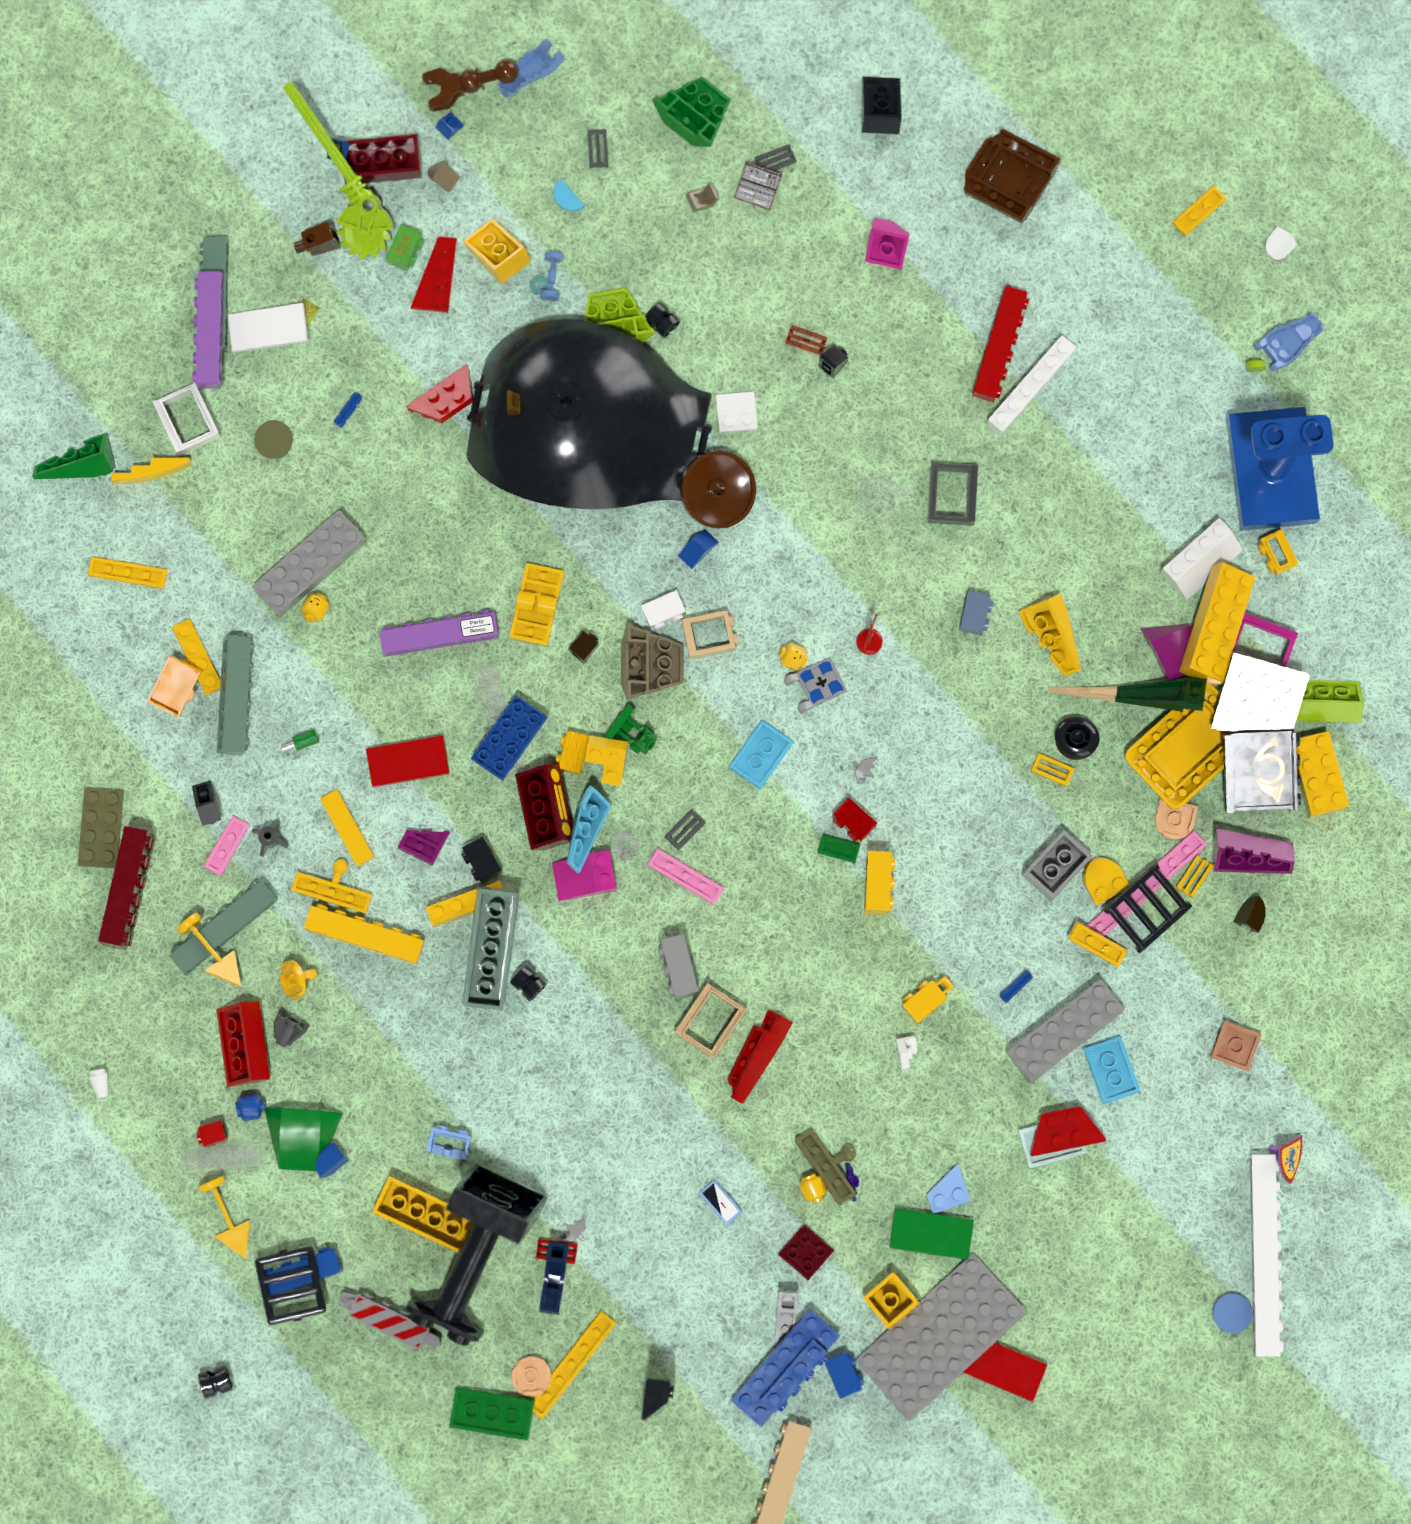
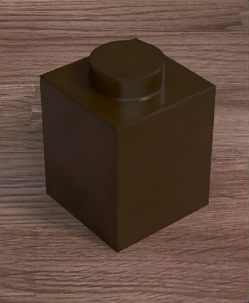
M583 631L569 647V652L584 664L599 647L598 638L591 632L587 634Z

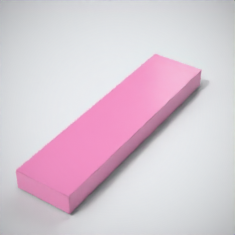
M658 848L647 866L715 905L724 890L722 886Z

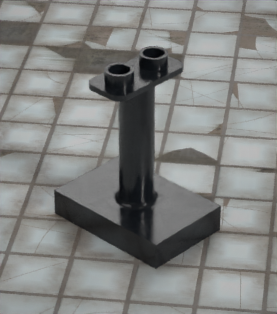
M475 1164L454 1188L445 1210L472 1222L438 1299L423 1300L412 1297L406 1305V1309L412 1313L410 1319L415 1324L424 1328L431 1329L434 1324H437L449 1330L447 1337L457 1344L468 1346L470 1341L478 1342L483 1336L484 1330L473 1324L465 1311L500 1235L514 1243L520 1244L538 1220L548 1197Z

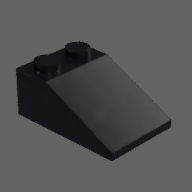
M863 76L861 132L899 135L902 120L900 78Z

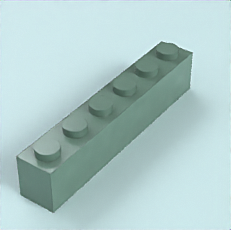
M203 237V243H200V255H203V262L199 264L200 272H222L224 277L222 352H227L228 240L226 237Z
M228 635L223 638L217 753L242 755L248 748L246 732L249 729V720H247V712L250 710L248 693L251 691L249 674L252 672L250 655L253 653V644L249 637Z
M262 881L252 883L248 887L249 891L244 895L239 894L232 900V905L228 908L226 906L217 912L218 916L213 920L209 919L202 924L203 928L199 932L215 952L278 901ZM191 933L186 938L188 941L183 945L178 944L171 950L172 954L169 955L184 975H188L211 956V953L194 933Z

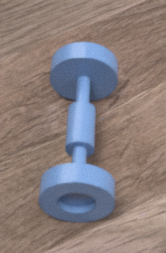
M545 252L544 260L551 262V269L548 272L547 282L549 283V290L541 291L540 298L542 300H559L560 293L552 290L556 279L555 262H563L564 255L562 253Z

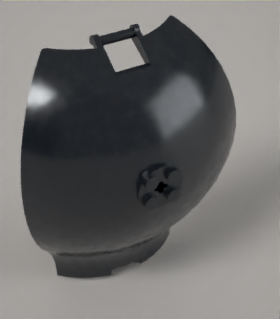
M555 319L534 323L508 335L488 354L480 382L474 383L473 387L475 389L470 415H467V421L471 422L466 455L471 466L493 485L510 494L546 505L576 509H611L652 501H682L680 495L682 476L688 465L695 458L705 453L708 436L712 431L711 427L706 426L712 393L696 389L681 380L650 349L618 330L601 324L575 319ZM490 389L486 409L484 412L478 413L482 391ZM508 390L520 395V414H507ZM565 402L570 403L567 405V407H564L563 403ZM698 430L701 432L697 455H692Z

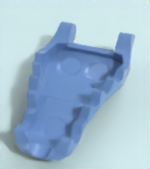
M547 39L543 40L537 48L524 53L523 58L519 57V63L516 64L518 67L516 80L509 84L498 82L499 91L505 97H512L528 84L553 73L563 62L564 56L557 52L552 57L548 53L552 44Z
M1310 313L1299 321L1296 320L1287 325L1274 328L1260 342L1255 344L1254 348L1257 351L1263 349L1274 363L1270 366V369L1273 372L1277 371L1299 357L1312 339L1323 331V324L1317 316Z

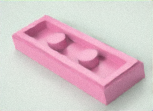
M232 816L204 868L222 876L250 825Z

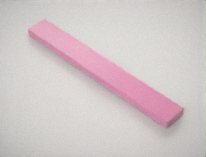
M1194 830L1157 863L1160 867L1159 871L1169 880L1208 844ZM1151 876L1145 882L1152 893L1162 886L1154 876ZM1139 888L1130 895L1138 906L1147 899ZM1125 901L1115 908L1124 919L1132 912ZM1103 911L1086 927L1104 937L1118 923L1110 914L1107 915Z

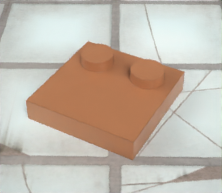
M1224 1020L1211 1058L1249 1071L1262 1034Z

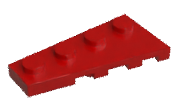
M438 236L410 309L449 313L457 238Z

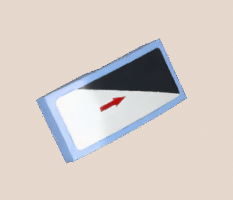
M715 1180L700 1192V1195L727 1226L742 1214L740 1209Z

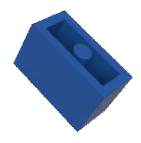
M846 1352L824 1362L839 1399L862 1390L861 1386L864 1385L860 1373H855L853 1367L856 1366L852 1354L848 1356Z

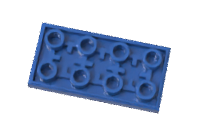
M515 695L470 759L501 781H504L548 717Z

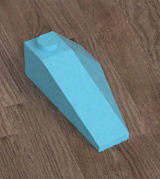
M589 786L584 791L575 811L567 864L576 873H580L611 808V804L593 786Z

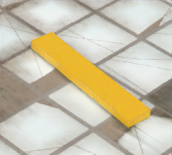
M602 1311L599 1312L552 1373L548 1389L543 1394L532 1399L535 1400L533 1412L541 1419L546 1416L616 1325V1322Z

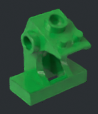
M627 705L606 733L605 738L615 739L618 735L630 744L629 748L637 754L642 752L646 755L654 747L657 740L653 735L655 732L645 725L642 728L630 718L635 711L634 708ZM632 728L642 734L637 741L627 736Z

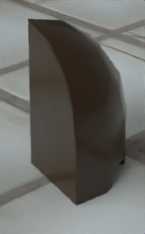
M1259 896L1248 899L1239 909L1233 922L1240 926L1247 925L1251 928L1250 931L1259 933L1266 916V907L1263 900Z

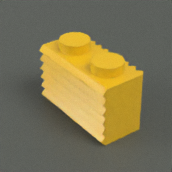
M567 731L566 735H562L560 746L563 747L562 753L557 754L555 764L560 765L562 772L581 776L590 736Z

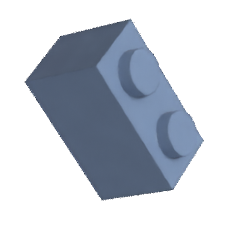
M968 590L959 631L982 636L983 631L988 630L989 620L986 617L987 612L991 613L993 601H990L991 595Z

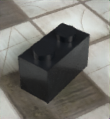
M483 836L462 847L464 853L461 855L465 863H470L474 870L470 872L475 881L480 880L481 884L502 873Z

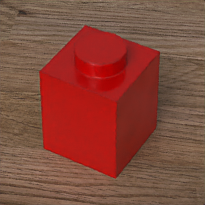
M221 1120L198 1127L199 1132L196 1133L198 1143L202 1144L205 1148L228 1141L224 1124Z

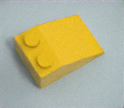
M493 218L463 240L467 248L501 285L531 262L525 247Z

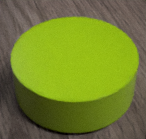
M1251 360L1246 363L1247 372H1261L1265 370V362L1263 360Z

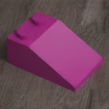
M609 850L588 854L580 873H576L567 864V859L552 863L558 901L616 892Z

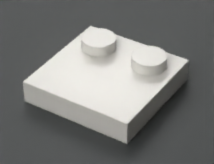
M754 391L716 395L720 433L758 430Z

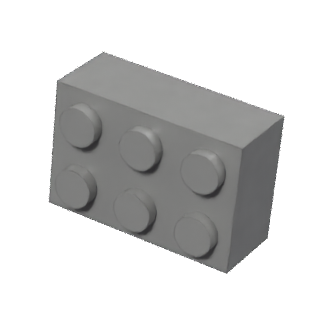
M1063 830L1028 867L1022 876L1052 902L1093 856Z
M684 934L661 939V945H658L660 958L665 959L666 964H663L665 978H670L671 983L668 984L670 998L674 997L675 1001L698 996V988Z

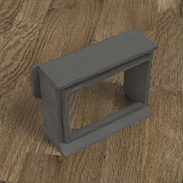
M931 463L927 523L974 526L978 465ZM938 471L969 473L966 516L936 514Z

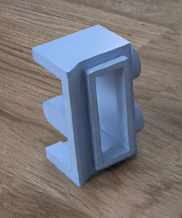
M437 1125V1129L432 1128L427 1152L464 1161L467 1160L472 1139L471 1136H468V1132L457 1130L456 1133L449 1132L448 1127ZM440 1135L466 1141L464 1150L435 1145L436 1136Z

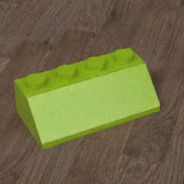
M1308 680L1296 721L1361 723L1364 700L1360 682Z

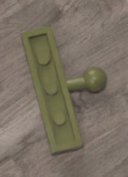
M812 1129L795 1139V1143L817 1175L822 1178L826 1188L839 1206L857 1195L837 1166L843 1161L849 1162L855 1159L856 1150L852 1146L843 1147L840 1154L832 1159Z

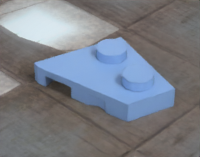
M958 1165L926 1195L933 1214L971 1201Z

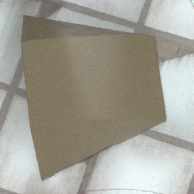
M627 622L621 644V686L626 700L683 684V645L663 636L660 637L652 634L648 630L637 628Z

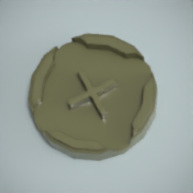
M269 421L257 429L254 442L256 449L262 456L269 459H278L288 454L292 448L293 438L291 431L285 424L278 421Z

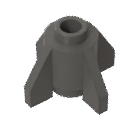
M276 820L271 826H265L261 830L252 829L251 832L258 835V839L262 844L260 856L264 857L268 848H274L277 845L288 848L289 845L280 840L279 833L277 832L280 821ZM266 835H272L270 839L265 838Z
M283 1010L280 1016L277 1015L273 1022L276 1043L283 1047L291 1046L294 1041L307 1032L310 1025L305 1022H299L297 1019L290 1017L287 1011Z

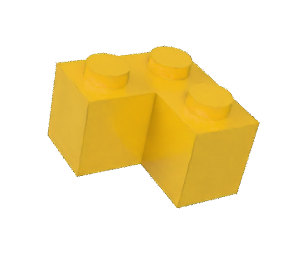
M590 735L585 762L604 765L601 783L621 786L628 742Z

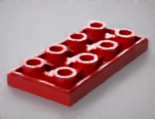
M443 735L366 749L372 788L449 775Z
M994 1343L962 1373L1033 1402L1048 1365Z

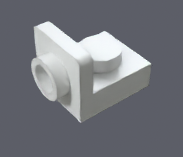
M915 1036L896 1039L897 1053L902 1069L910 1068L909 1060L912 1059V1054L918 1052Z

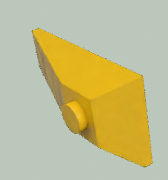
M1060 593L1019 610V614L1028 632L1031 634L1034 631L1041 639L1038 644L1041 648L1045 646L1050 650V659L1064 676L1081 670L1068 610Z

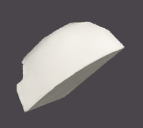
M1277 227L1267 239L1265 248L1270 257L1280 260L1285 258L1296 247L1297 243L1289 232Z

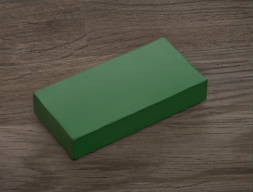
M823 834L818 854L855 864L861 844Z

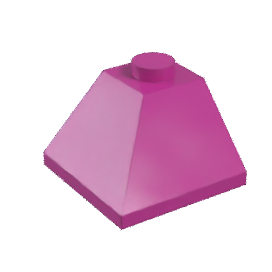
M874 218L865 262L902 270L909 234L894 222Z

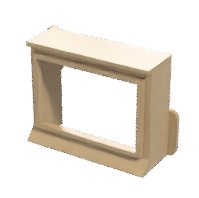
M707 983L676 1029L675 1035L715 1060L747 1009ZM711 993L738 1010L712 1050L685 1034Z

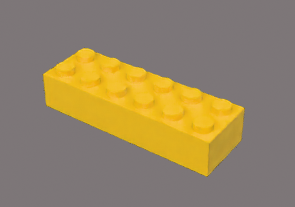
M1224 562L1211 567L1179 672L1192 678L1207 679V683L1212 686L1224 682L1255 581L1254 576Z
M390 1176L372 1211L373 1214L456 1253H459L472 1222L445 1210L448 1203Z

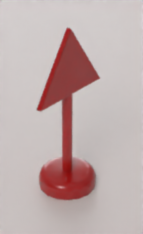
M875 614L870 628L862 630L856 638L857 648L865 655L876 654L883 645L881 634L873 629L878 614Z

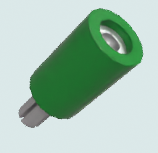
M313 729L292 737L293 741L282 745L281 749L283 752L296 748L298 751L319 743Z

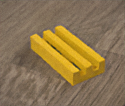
M1039 753L1031 772L1067 787L1075 768ZM1040 759L1069 771L1068 775L1040 763ZM1037 766L1066 778V780H1061L1036 768Z
M1197 855L1176 888L1193 898L1211 871L1213 864L1208 863ZM1199 861L1201 863L1184 889L1181 886ZM1204 865L1207 866L1208 868L1200 878L1192 893L1189 892L1188 890L1192 886L1193 882L1199 875Z

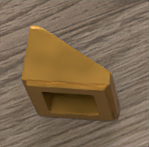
M508 390L507 414H520V395Z

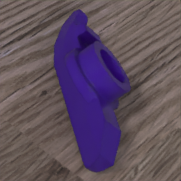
M845 1163L846 1179L855 1191V1188L859 1186V1179L857 1176H854L850 1163ZM856 1196L852 1198L851 1201L855 1202Z

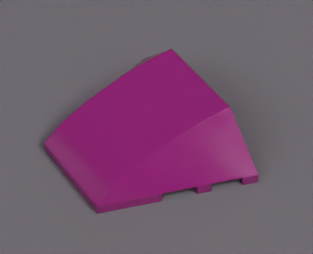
M1194 623L1140 628L1164 674L1165 681L1190 677L1179 672Z

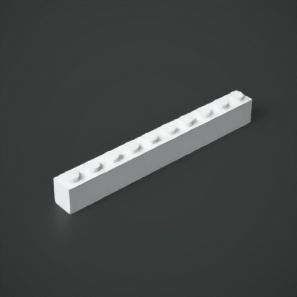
M1250 1155L1253 1357H1279L1280 1353H1283V1341L1280 1340L1283 1322L1279 1320V1312H1282V1300H1279V1292L1282 1291V1281L1278 1280V1272H1281L1282 1268L1281 1260H1278V1252L1281 1251V1240L1278 1239L1277 1231L1281 1230L1280 1219H1277V1211H1280V1200L1277 1199L1280 1181L1276 1179V1171H1279V1160L1276 1159V1155Z

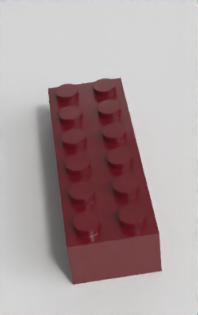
M124 826L98 942L103 946L127 951V947L132 945L133 935H130L131 929L137 924L135 912L136 908H140L142 897L139 894L140 890L145 888L146 878L144 877V872L149 869L151 859L148 858L149 851H153L155 839H152L153 836L147 830Z

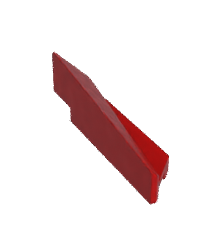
M767 1010L762 1026H753L728 1076V1083L732 1086L733 1090L732 1099L742 1104L745 1102L781 1046L793 1022Z

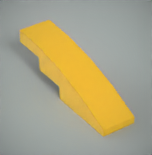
M151 458L150 465H131V473H112L111 481L114 485L155 480L188 468L192 462L190 458Z

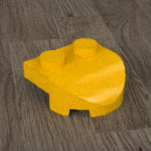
M1095 858L1085 866L1082 883L1096 906L1124 891L1129 886L1120 866L1110 859Z

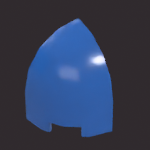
M332 1142L318 1156L316 1171L320 1178L328 1177L346 1164L348 1160Z

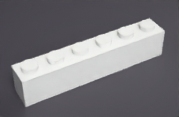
M1061 336L993 413L986 425L1002 437L1072 357L1077 347L1064 336Z

